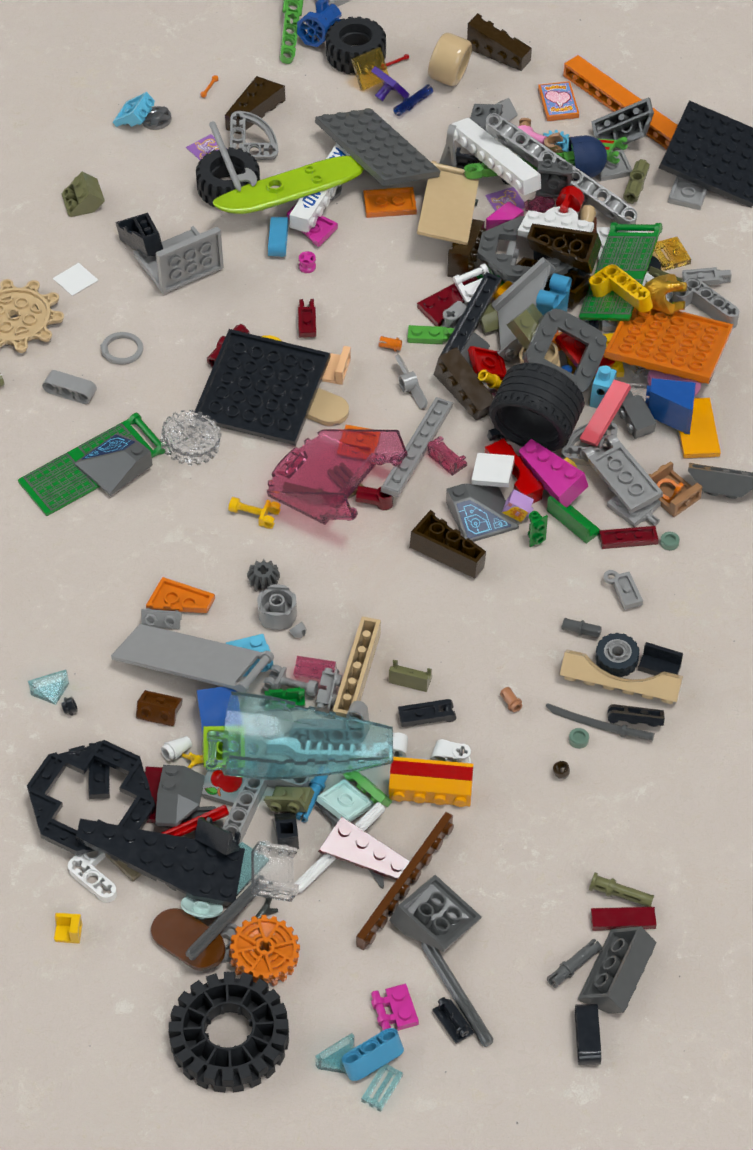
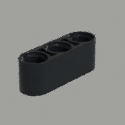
M575 1004L578 1065H601L598 1005Z

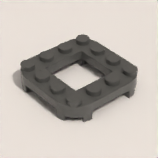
M552 309L538 320L539 324L526 352L523 353L522 360H524V363L543 364L562 372L579 387L581 392H584L590 386L602 360L607 338L600 330L561 309ZM557 329L585 344L584 347L586 348L574 374L544 359Z

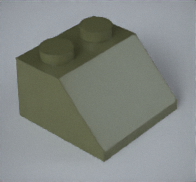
M533 303L506 324L525 350H527L539 324L538 320L543 316Z

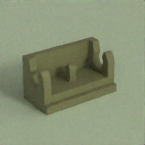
M393 659V667L390 666L389 683L424 692L428 691L432 679L431 668H427V672L399 666L398 660Z

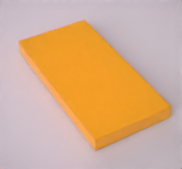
M694 398L690 434L679 431L684 459L720 457L721 451L710 398Z

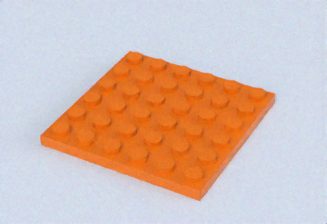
M634 308L630 321L619 322L605 349L604 357L612 361H621L629 365L644 367L648 370H656L664 374H672L683 379H691L699 383L709 384L730 337L733 324L682 311L668 315L653 308L645 313Z

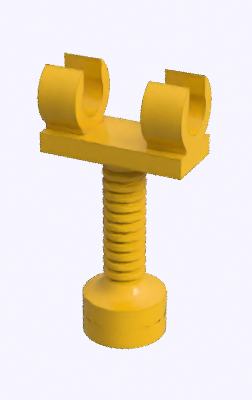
M231 498L228 507L229 511L237 513L238 510L260 515L259 526H264L267 529L273 528L275 518L267 514L270 512L271 514L278 515L281 510L280 503L267 500L264 508L261 509L241 503L239 498Z

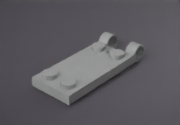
M615 434L605 438V443L609 450L597 455L591 446L581 451L585 462L590 463L631 514L663 497L662 490L623 446Z

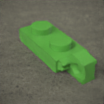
M409 325L408 343L443 344V342L449 340L455 328Z
M349 764L342 772L348 781H356L358 783L356 787L363 793L368 792L371 794L370 799L375 804L379 802L389 807L392 803V800L353 765Z

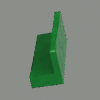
M553 496L548 497L547 512L587 544L599 535L600 529L573 506L569 505L566 508Z

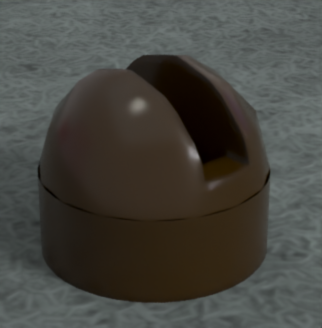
M558 761L554 764L553 771L557 778L565 779L569 776L570 768L567 762Z

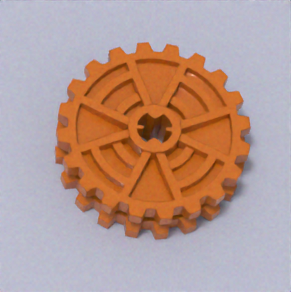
M262 915L260 919L253 916L250 922L244 920L242 927L237 926L235 929L236 934L232 935L229 957L232 958L230 964L231 967H236V975H242V973L253 975V982L256 983L260 978L266 983H271L273 986L277 985L279 980L282 982L286 981L287 974H293V968L297 966L300 944L296 943L299 938L297 935L292 934L294 929L286 927V921L284 920L281 922L277 921L275 916H272L271 919H268L266 915Z

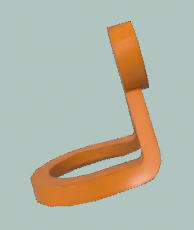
M667 478L661 479L657 483L659 488L663 483H670L676 487L671 498L665 494L661 497L667 503H670L684 487L682 482L677 484L675 481Z

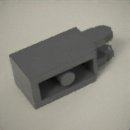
M629 391L618 412L621 419L625 420L629 434L632 433L634 439L655 432L656 421L643 397L640 395L633 396L632 392Z

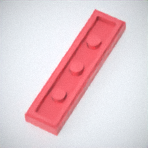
M618 380L612 382L580 437L581 442L595 447L598 446L631 389L630 384Z

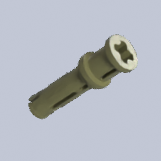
M594 872L589 887L590 891L594 889L605 893L607 897L614 895L646 907H651L654 895L616 883L614 878L607 879L598 876L596 872Z

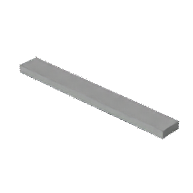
M438 397L435 398L383 483L381 492L399 497L452 409L453 402Z

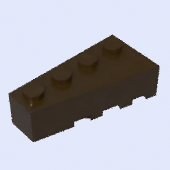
M477 13L468 23L467 40L472 44V51L520 71L531 61L532 48L516 37L511 38L505 30L502 29L500 31L494 27V23L491 21L486 22L482 19V15Z
M256 76L225 114L226 130L230 131V118L235 111L249 112L263 118L265 113L269 110H274L278 103L286 101L285 85ZM237 116V119L234 120H236L237 127H240L239 121L243 119ZM246 121V130L254 124Z
M472 219L467 245L452 243V249L448 251L447 277L453 278V276H460L474 270V262L478 260L482 232L487 231L484 228L485 221Z
M523 257L516 265L532 267L538 260ZM573 270L563 275L572 279L568 300V308L571 310L587 295L590 287L589 279L591 275L587 274L585 277L578 275V272ZM549 278V282H546L545 291H550L549 283L551 278Z

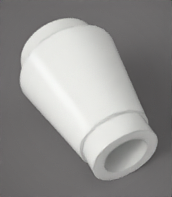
M188 736L165 742L164 746L161 747V753L167 761H174L192 747V742Z

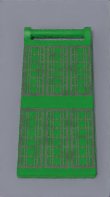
M612 222L595 273L608 265H617L642 285L660 233H662V223L618 224L617 222ZM617 231H654V233H643V232H617ZM589 287L579 318L580 320L630 321L634 307L613 290L603 297H595L591 287Z
M135 412L120 424L19 478L18 483L45 516H49L99 488L74 463L114 434L118 433L139 441L151 451L152 458L166 453L168 446L158 439L143 422L140 414ZM132 424H136L156 446L154 450L132 427Z

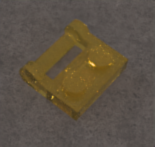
M678 237L657 241L654 252L659 258L663 270L667 271L691 264V258ZM661 249H664L665 253L667 254V256H668V258H669L670 260H668V259L665 257V255H664V253L662 252Z

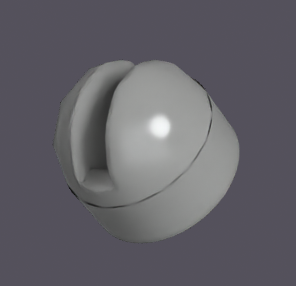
M300 622L289 631L295 638H302V636H305L307 629L303 622Z

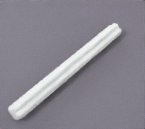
M379 802L376 803L355 826L365 831L384 813L385 807ZM324 854L294 883V889L302 893L336 858L329 854Z

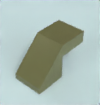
M491 303L480 321L484 334L499 329L498 314Z

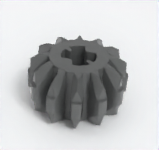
M263 559L262 562L256 561L255 565H250L247 578L249 579L250 586H254L255 590L261 588L262 591H265L268 586L278 584L280 572L277 565H273L272 561L266 562Z

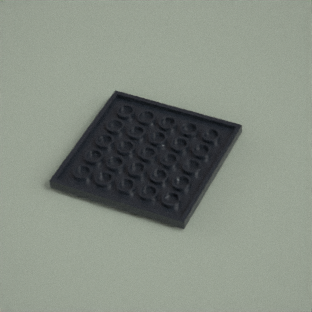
M689 100L659 169L752 208L753 127Z
M229 329L193 413V420L296 446L330 360V353Z

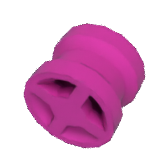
M305 251L299 255V269L301 272L312 273L315 271L316 256L314 253Z

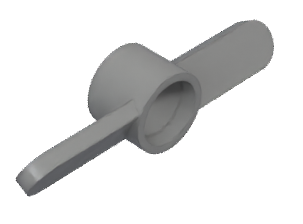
M399 354L396 355L395 358L404 373L398 377L402 391L404 393L411 391L418 407L426 408L428 402L419 386L416 374L413 371L409 372Z

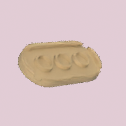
M318 388L307 418L326 426H333L336 423L341 424L349 416V405L344 398Z

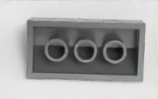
M642 926L611 929L578 1000L585 1004H597L599 1010L608 1014L624 1013L657 942Z

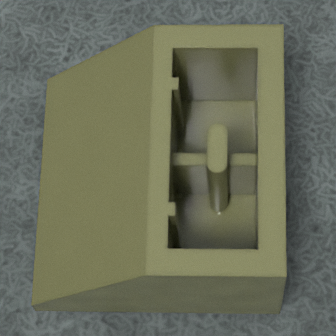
M83 171L61 193L70 217L93 213L105 202L98 179Z

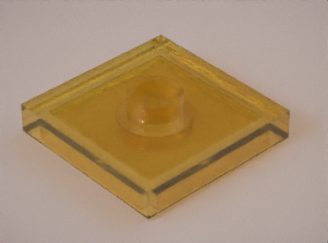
M381 48L373 49L351 59L360 90H366L382 82L372 72L375 66L389 76Z

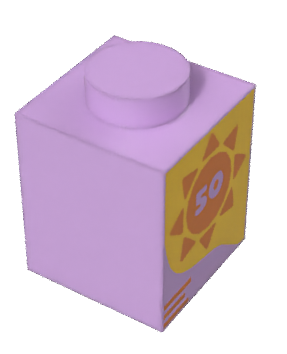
M514 489L507 498L502 513L522 523L525 517L529 518V514L533 511L534 508L531 506L534 499Z

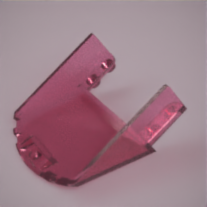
M323 429L317 432V437L312 440L310 438L305 439V445L299 449L298 447L293 448L278 463L271 474L272 480H268L267 483L269 489H267L268 497L323 525H326L330 519L354 520L358 512L356 508L350 507L348 497L376 464L380 466L385 463H391L393 466H397L408 455L399 430Z

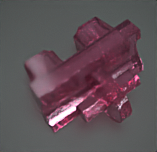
M535 196L533 200L528 199L524 202L526 211H537L540 213L546 212L555 205L553 198Z

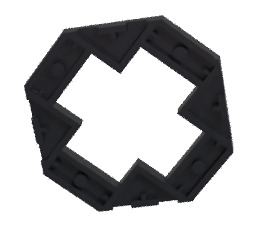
M106 740L98 741L95 745L87 747L82 745L68 749V752L57 754V752L48 754L27 784V790L41 838L75 855L96 850L76 841V829L55 820V817L63 807V803L47 795L66 767L84 775L93 761L97 760L127 774L119 790L135 798V800L118 824L120 826L142 830L155 810V802L140 756Z

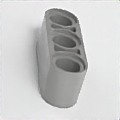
M52 370L42 384L46 392L82 404H88L97 390L96 385L92 381L57 370Z

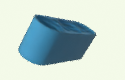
M271 217L268 256L286 257L288 217Z
M385 1029L343 1055L342 1063L351 1081H357L366 1077L404 1052L397 1029Z

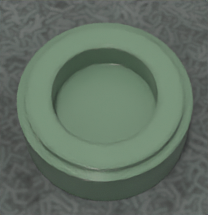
M665 532L661 536L660 545L665 550H675L679 546L680 538L674 532Z
M582 728L573 729L569 734L570 745L578 749L586 747L589 743V733Z

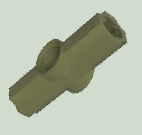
M640 159L636 161L633 171L630 173L629 182L623 196L627 203L633 204L637 202L643 190L650 164L646 160Z

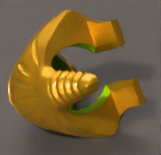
M661 275L649 280L644 285L650 291L653 309L668 315L685 310V301L670 303L666 299L668 292L687 291V283L677 281L676 275Z

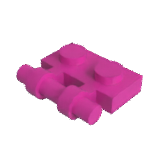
M406 983L385 989L386 997L384 998L380 996L377 990L371 993L373 999L371 1003L373 1009H376L378 1015L377 1022L382 1027V1030L391 1028L390 1025L394 1023L398 1031L419 1025ZM390 1006L392 1014H386L385 1007Z

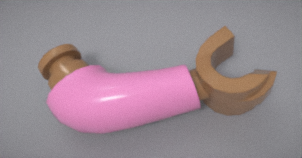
M521 118L519 120L518 128L554 153L563 152L560 146L555 145L558 142H563V137L559 132L546 137L534 132L531 127V119Z

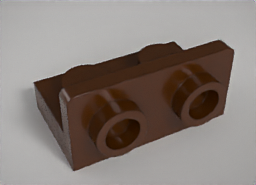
M145 690L137 701L136 718L174 726L176 714L182 706L183 698Z

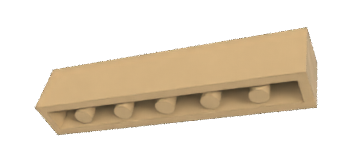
M361 617L333 708V717L346 718L352 702L361 701L381 635V620Z

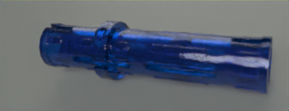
M427 84L409 98H404L399 105L393 108L395 115L401 116L407 110H412L414 105L433 93L432 86Z

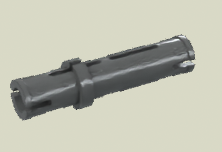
M592 939L569 960L563 961L559 965L560 967L547 977L548 983L557 988L565 979L571 978L578 968L602 950L601 944L598 941L596 942V939Z

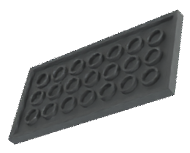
M365 108L364 110H351L350 112H337L336 114H323L322 116L315 117V123L382 186L440 177L441 171L394 130L391 125L384 121L382 117L374 112L373 109Z

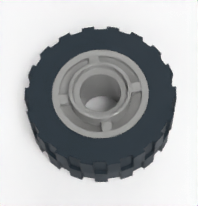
M610 633L602 637V640L598 642L595 655L596 665L611 675L617 677L628 676L631 672L633 673L638 665L639 647L637 642L632 637L627 636V634Z

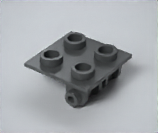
M474 104L470 119L486 131L487 116L492 113L501 116L503 105Z

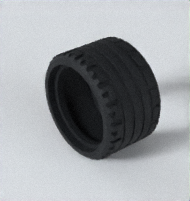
M521 363L507 370L489 407V416L495 428L511 442L523 447L532 439L552 452L560 450L567 445L584 409L585 401L579 387L562 372L543 364Z

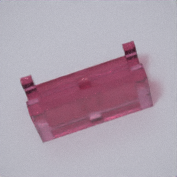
M439 436L433 441L428 442V455L453 476L467 466L466 457L464 455L460 457L445 445L443 442L444 438Z
M297 656L293 674L295 678L302 676L321 679L322 671L325 668L333 669L332 672L335 673L337 669L336 661Z

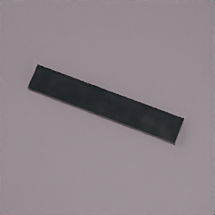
M488 272L485 273L440 355L456 347L462 352L502 282L501 277Z

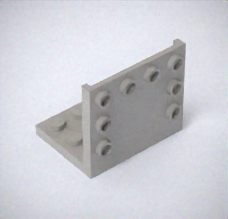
M192 226L191 230L163 241V250L156 252V256L147 257L137 250L133 251L136 260L163 294L224 268L221 230L218 226L201 234Z

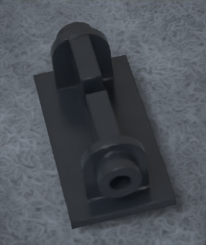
M442 997L438 1000L439 1006L433 1008L432 1011L455 1044L474 1034V1031L451 999Z

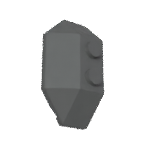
M648 97L591 121L594 136L598 139L612 140L626 137L627 142L623 143L625 145L645 137L654 115L651 99Z
M689 463L688 472L703 487L702 490L709 495L718 496V494H722L728 498L736 499L753 490V472Z
M163 765L157 793L156 826L177 827L182 820L189 817L200 807L205 780L204 775L186 766Z

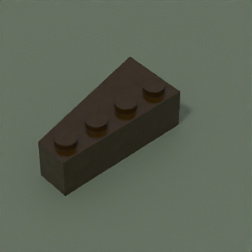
M532 223L527 236L532 250L551 258H557L563 263L590 274L593 272L602 246L598 233Z
M456 347L440 355L433 375L475 420L489 414V407L494 398L482 381L478 379L477 374Z
M432 510L411 531L409 548L474 579L484 569L486 551L469 538L465 539L461 536V532L457 529L453 530L449 527L444 519L437 518Z

